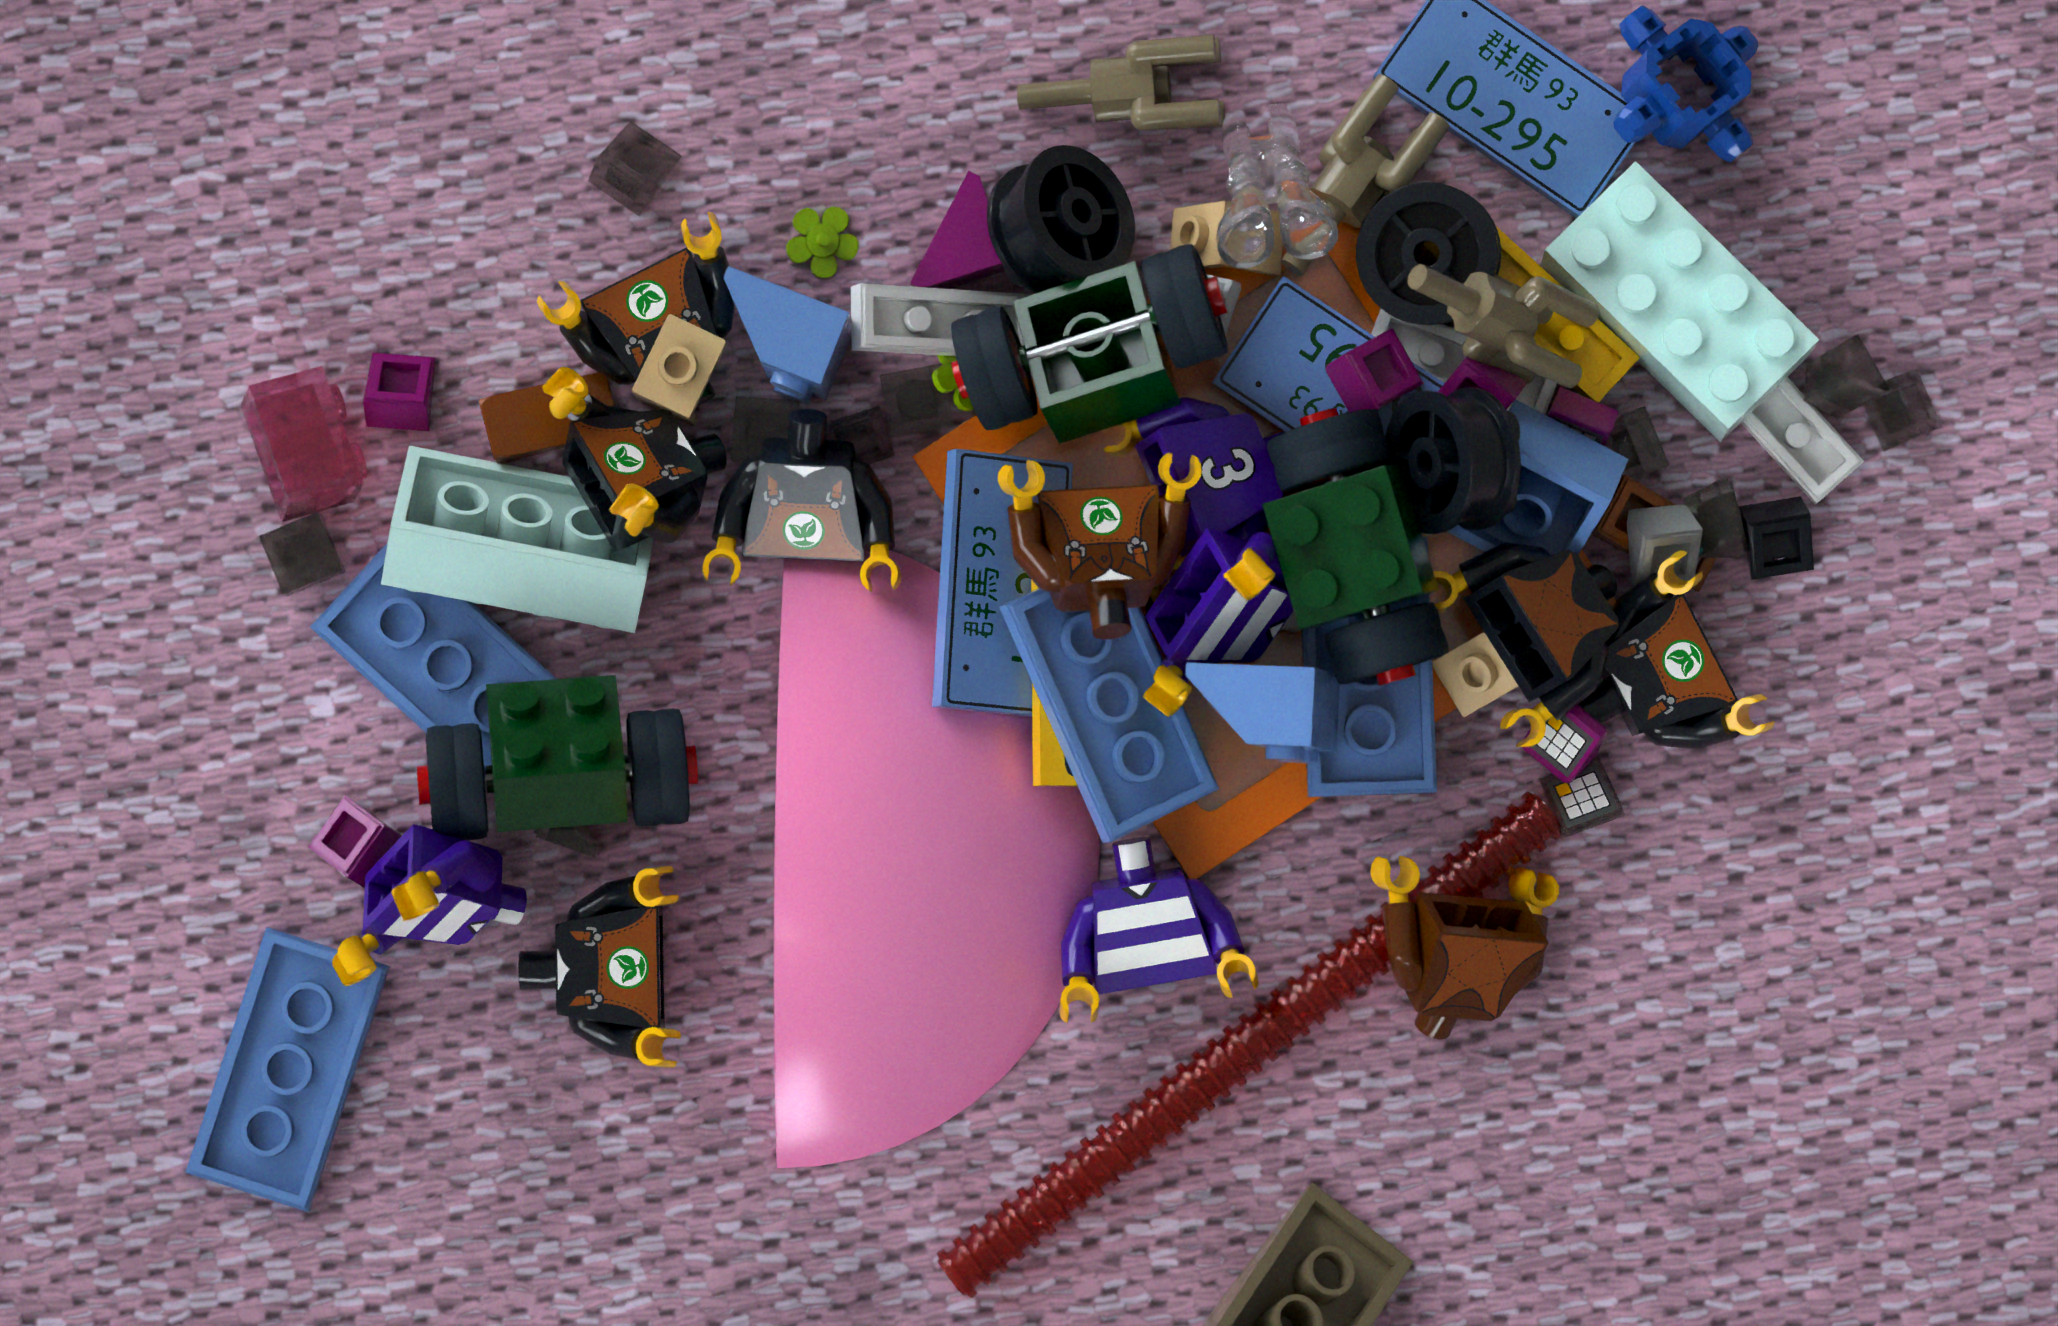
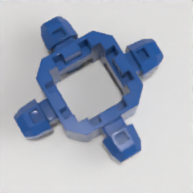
M1643 5L1629 14L1619 24L1621 35L1631 50H1638L1642 55L1622 76L1621 96L1627 102V105L1616 115L1613 124L1614 129L1624 141L1628 143L1639 142L1652 134L1662 146L1683 149L1705 133L1709 138L1706 144L1719 158L1729 163L1754 144L1751 132L1741 117L1735 119L1730 113L1751 93L1752 72L1745 63L1755 55L1759 45L1758 40L1747 27H1732L1721 34L1713 23L1691 18L1668 35L1663 29L1666 24L1653 10ZM1676 55H1678L1683 63L1692 56L1698 63L1693 70L1703 83L1707 85L1712 81L1717 87L1710 95L1714 102L1697 113L1690 105L1681 110L1676 104L1680 96L1668 82L1661 85L1656 79L1663 72L1659 65L1666 60L1670 61Z

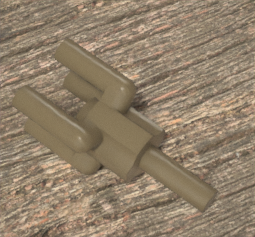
M1214 34L1134 41L1127 47L1126 56L1091 59L1089 79L1017 84L1019 110L1092 104L1096 123L1131 120L1133 126L1138 130L1226 126L1224 101L1207 99L1171 102L1169 67L1221 63L1219 37H1214Z
M1378 74L1368 89L1364 90L1320 151L1319 160L1325 168L1309 189V194L1317 201L1320 208L1281 260L1282 265L1295 275H1303L1340 222L1347 223L1355 228L1361 227L1369 212L1382 198L1396 189L1409 185L1450 128V125L1444 118L1430 112L1421 125L1415 127L1395 156L1383 144L1365 136L1399 90L1397 84L1385 75Z
M1422 264L1416 265L1410 271L1408 276L1409 287L1447 305V313L1454 321V331L1468 337L1462 346L1465 357L1468 356L1475 361L1517 375L1527 384L1534 379L1536 374L1566 388L1575 387L1581 380L1582 368L1580 365L1538 346L1534 335L1538 324L1548 322L1553 312L1584 327L1593 325L1599 316V307L1596 303L1543 277H1533L1520 287L1498 275L1493 277L1483 272L1470 273L1468 279L1462 284Z

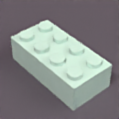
M1636 161L1544 250L1540 265L1565 289L1596 303L1599 307L1598 319L1640 356L1637 361L1719 442L1724 440L1811 354L1820 340Z

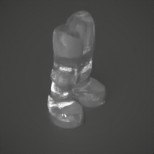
M1285 104L1268 105L1269 135L1250 137V130L1246 125L1243 109L1228 111L1223 121L1221 131L1222 146L1229 167L1226 187L1228 193L1232 196V204L1219 222L1216 243L1220 257L1227 264L1235 268H1251L1260 265L1271 255L1275 237L1271 210L1268 204L1278 203L1277 211L1282 243L1287 252L1298 259H1315L1324 256L1333 249L1338 240L1337 221L1331 208L1310 191L1307 184L1310 172L1301 161L1298 129L1292 114Z

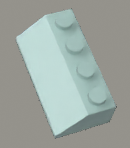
M409 445L390 525L381 585L465 600L475 604L512 609L538 616L585 623L600 628L635 633L648 574L653 538H646L623 550L614 552L571 477Z

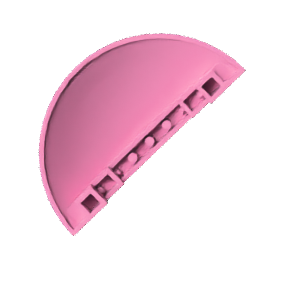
M889 550V557L901 570V583L897 589H892V572L888 565H879L871 572L872 592L864 587L860 579V568L864 561L784 558L779 653L774 847V1081L777 1168L822 1166L859 1159L899 1146L940 1126L972 1105L999 1082L1033 1045L1060 1003L1061 994L1065 989L1062 982L1061 941L1077 903L1086 897L1092 896V883L1098 881L1100 858L1099 833L1079 788L1069 786H1033L1032 717L932 707L940 572ZM865 551L864 561L870 557V552Z

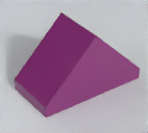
M971 171L967 172L912 277L910 286L951 289L1005 272L1004 266L997 256L990 239L987 225L988 200L980 176Z

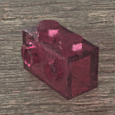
M320 366L249 385L240 406L281 522L353 503L364 484L363 479L367 478L366 461L357 442L349 443L342 421L346 420V407L342 393L337 384H328L323 367Z

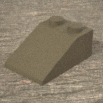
M1311 1183L1226 1291L1203 1326H1372L1413 1261L1314 1183Z

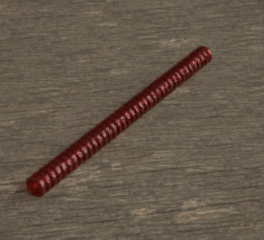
M1526 791L1521 795L1522 803L1519 806L1512 803L1505 808L1507 813L1505 817L1501 819L1498 816H1494L1489 820L1492 827L1487 831L1479 828L1474 832L1476 839L1473 842L1462 841L1458 844L1460 852L1455 856L1447 853L1442 857L1444 864L1441 867L1430 866L1427 869L1429 876L1423 881L1419 878L1416 887L1408 893L1409 902H1415L1418 892L1484 898L1482 890L1487 886L1491 889L1500 885L1498 878L1503 874L1507 877L1512 876L1516 872L1513 866L1518 862L1523 865L1530 862L1531 857L1529 853L1533 850L1539 853L1547 848L1545 841L1550 837L1554 840L1562 837L1561 824L1538 795ZM1384 902L1379 906L1382 913L1377 917H1374L1372 914L1364 918L1366 925L1360 930L1355 926L1348 930L1350 938L1345 942L1341 939L1332 943L1334 950L1331 953L1320 952L1317 955L1319 962L1313 967L1308 963L1302 966L1301 971L1303 975L1299 978L1288 977L1285 980L1287 987L1281 992L1277 988L1270 991L1269 994L1272 999L1264 1004L1260 1000L1253 1005L1256 1010L1253 1014L1248 1016L1246 1013H1242L1238 1017L1240 1024L1234 1029L1229 1025L1224 1027L1222 1032L1225 1036L1218 1041L1210 1038L1206 1042L1209 1048L1202 1054L1198 1050L1192 1052L1190 1056L1193 1061L1186 1066L1182 1062L1178 1063L1175 1066L1177 1073L1170 1079L1167 1075L1159 1078L1161 1086L1153 1091L1150 1087L1146 1088L1143 1091L1145 1095L1143 1100L1137 1103L1132 1099L1127 1103L1130 1110L1124 1115H1121L1119 1112L1113 1114L1111 1118L1114 1122L1110 1126L1105 1128L1103 1124H1100L1095 1129L1098 1135L1092 1140H1089L1086 1136L1081 1139L1080 1144L1082 1147L1074 1153L1071 1149H1068L1064 1153L1066 1160L1060 1165L1055 1161L1049 1164L1048 1168L1051 1172L1046 1176L1035 1175L1032 1178L1034 1182L1032 1187L1028 1190L1024 1186L1017 1189L1016 1193L1019 1197L1014 1201L1010 1202L1007 1198L1000 1203L1003 1208L996 1215L992 1211L985 1214L986 1223L980 1227L976 1223L968 1228L971 1233L964 1240L960 1236L953 1239L954 1248L948 1252L944 1248L937 1252L939 1258L937 1262L962 1295H967L969 1298L977 1295L976 1286L982 1282L988 1286L993 1282L991 1275L999 1270L1001 1273H1005L1009 1270L1007 1262L1013 1257L1020 1261L1025 1257L1023 1250L1031 1245L1033 1248H1037L1041 1245L1040 1236L1045 1232L1049 1236L1055 1234L1057 1229L1054 1225L1061 1220L1066 1224L1073 1219L1070 1213L1077 1207L1081 1211L1088 1208L1089 1205L1086 1200L1091 1196L1095 1195L1096 1198H1101L1105 1194L1102 1189L1109 1182L1113 1186L1120 1183L1119 1174L1125 1170L1131 1174L1136 1170L1134 1163L1141 1157L1144 1161L1152 1158L1151 1149L1157 1145L1163 1149L1168 1145L1165 1138L1172 1133L1176 1136L1184 1133L1181 1127L1188 1120L1192 1124L1198 1122L1200 1118L1197 1113L1204 1108L1209 1112L1216 1107L1213 1101L1220 1095L1224 1099L1231 1096L1229 1088L1237 1083L1240 1087L1244 1086L1247 1083L1245 1076L1253 1071L1255 1074H1259L1263 1071L1261 1063L1266 1059H1269L1271 1062L1279 1058L1277 1051L1283 1046L1290 1050L1295 1046L1292 1040L1298 1034L1302 1037L1309 1035L1311 1032L1308 1027L1312 1023L1316 1022L1321 1025L1326 1021L1324 1016L1326 1012L1330 1009L1335 1013L1341 1010L1342 1005L1340 1001L1346 997L1350 1000L1355 999L1358 996L1356 989L1362 984L1366 988L1373 985L1374 982L1371 977L1377 972L1382 976L1390 971L1387 966L1390 960L1386 948L1383 905L1389 903Z

